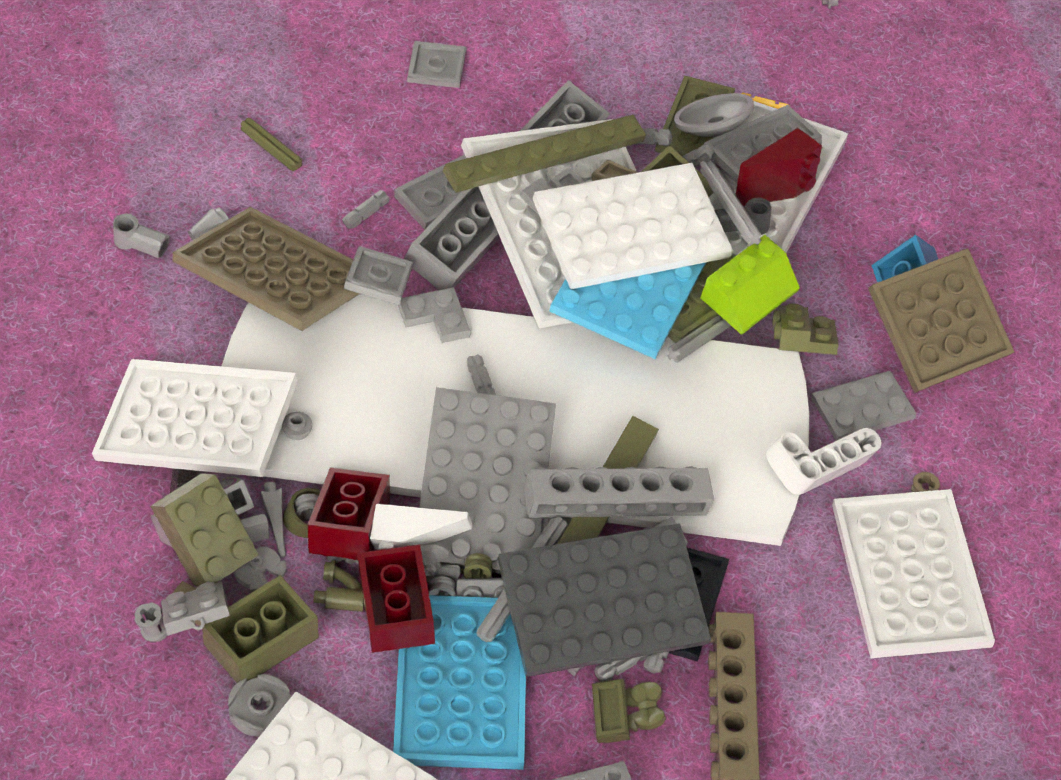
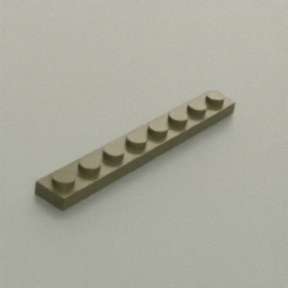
M632 114L447 163L443 168V173L455 193L641 143L644 141L646 134Z

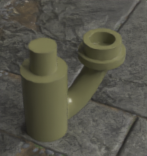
M331 560V562L325 561L323 580L334 583L335 578L347 588L327 587V591L315 590L313 603L325 604L326 609L363 612L364 600L360 582L348 572L337 567L336 560Z

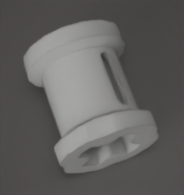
M155 603L139 606L134 615L136 624L141 628L143 638L150 642H159L165 639L167 632L163 622L161 607Z

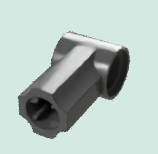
M763 198L749 200L746 206L743 207L761 235L768 232L770 227L771 204ZM725 209L715 210L724 232L739 231Z

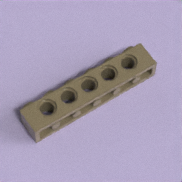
M716 612L714 624H708L711 637L710 643H713L714 650L708 653V670H714V678H709V697H715V705H710L709 724L715 725L716 733H711L710 753H716V761L711 762L710 777L711 780H760L754 614ZM728 728H734L738 731H731ZM729 756H735L739 758V760H733L729 758Z

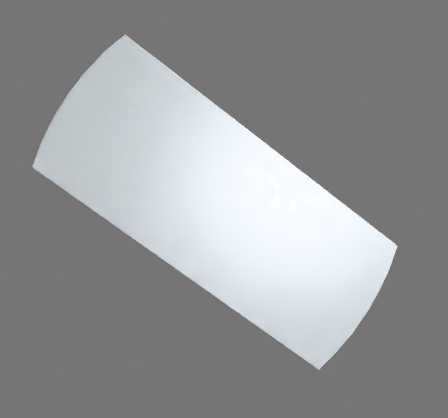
M363 294L357 295L303 331L248 302L231 336L221 367L296 373L298 383L286 415L292 412H303L312 420L311 432L302 440L288 438L281 426L266 466L264 477L324 484L330 467L390 475L391 494L421 497L436 387L477 393L471 378L472 373L469 372L467 367V358L478 354L483 358L485 363L483 366L488 371L492 382L491 387L494 388L496 395L556 403L548 469H566L570 467L595 469L603 467L632 415L659 429L638 469H652L656 467L685 468L689 466L708 468L714 501L707 515L609 517L607 523L651 528L673 517L677 524L680 523L683 533L781 546L795 513L799 495L793 494L785 487L769 464L766 452L785 432H794L799 435L807 447L809 446V406L806 380L800 355L797 351H785L777 348L710 340L681 361L675 362L673 359L669 360L667 356L669 354L668 348L675 344L669 337L666 338L656 359H653L574 322L539 328L535 318L531 316L462 308L470 328V337L442 343L434 322L406 327L397 304Z

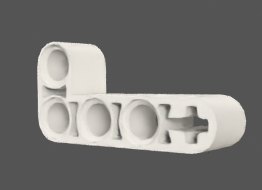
M863 428L811 453L799 435L794 432H785L767 450L766 458L785 487L793 494L800 495L864 464L881 448V439L874 430Z

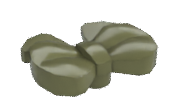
M644 682L634 686L633 689L628 688L626 690L627 706L639 708V711L628 715L629 729L634 732L638 731V728L641 730L655 729L663 725L666 720L664 711L657 706V702L662 696V689L657 683Z

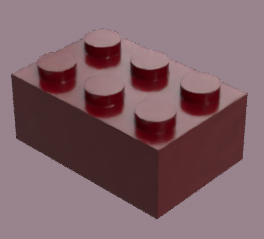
M330 467L307 524L309 554L358 560L357 553L373 551L374 546L370 536L376 504L390 505V475Z
M420 544L357 553L372 653L435 644L434 620Z

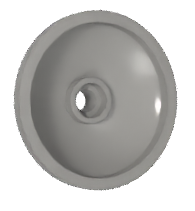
M728 93L714 95L692 102L680 109L674 116V122L676 127L685 133L715 138L741 125L753 112L754 102L750 96L745 94Z

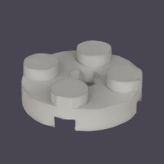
M266 674L257 675V678L248 681L247 678L239 681L232 688L228 698L231 722L241 732L259 737L292 697L289 693V688L279 678ZM262 700L267 702L265 710H256L253 705L254 703L260 704Z

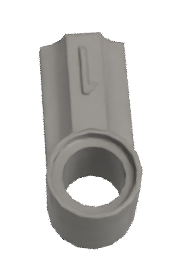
M120 214L114 218L113 237L116 247L125 250L133 248L157 258L163 256L170 243L169 235L140 225L138 219L132 214Z

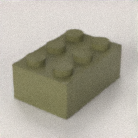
M200 474L150 506L190 580L197 587L206 582H219L259 555L215 474Z
M281 575L229 606L230 616L206 623L202 628L205 647L236 683L247 678V681L257 678V675L263 674L319 638L317 615Z

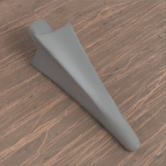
M267 482L264 484V491H261L262 502L272 527L278 554L283 558L286 556L282 520V488L277 490L275 482Z

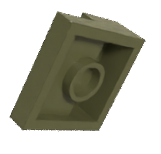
M795 303L788 304L787 306L780 305L779 310L773 311V337L778 339L779 350L837 355L839 344L835 320H830L824 316L809 318L808 307Z

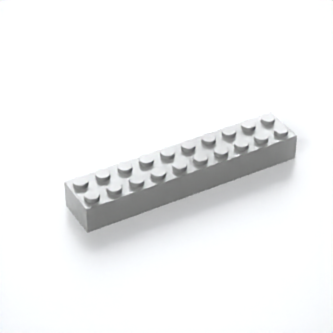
M568 80L520 131L607 120L610 113ZM479 187L462 191L417 237L404 257L405 260L414 262L412 269L438 290L455 288L500 239Z

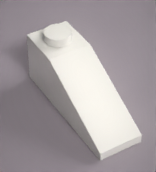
M376 504L370 540L375 550L419 544L420 546L429 545L471 530L473 523L468 512Z

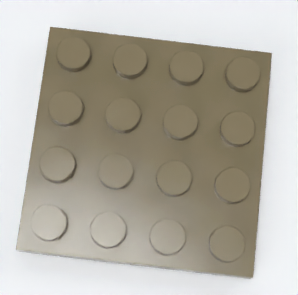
M968 248L868 287L914 393L1014 353V349Z

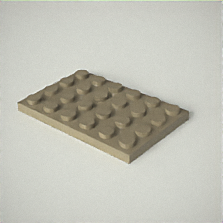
M252 207L247 208L173 252L174 263L301 331L360 294L344 289L353 259Z

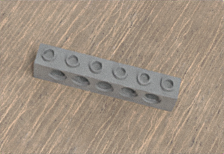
M693 466L685 468L656 467L652 469H638L636 467H627L625 469H608L606 467L595 469H578L575 467L548 469L542 467L529 469L524 483L528 518L557 516H704L708 514L714 501L708 468H696Z

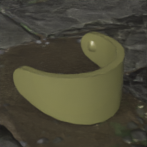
M304 488L295 492L284 510L283 523L287 530L296 536L308 538V527L296 515L293 507L294 501L304 494L319 496L320 490L315 488Z

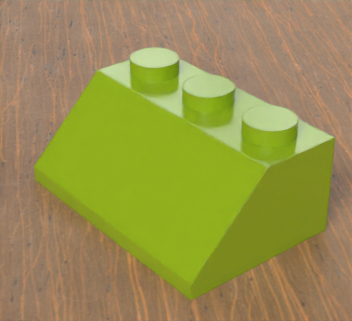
M766 235L760 238L761 242L758 245L754 243L711 274L706 280L700 297L741 335L798 292L800 288L786 252Z

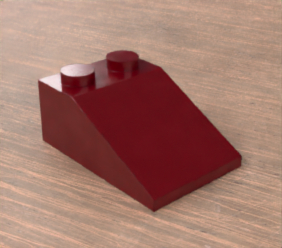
M796 128L742 162L735 192L742 206H746L748 201L754 198H763L772 202L796 198L803 192L810 191L816 183L815 177L820 163L822 145L799 128Z

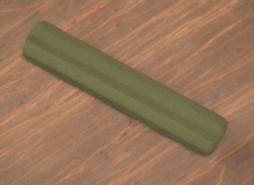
M247 118L241 122V131L291 171H296L303 165L301 157L252 118Z

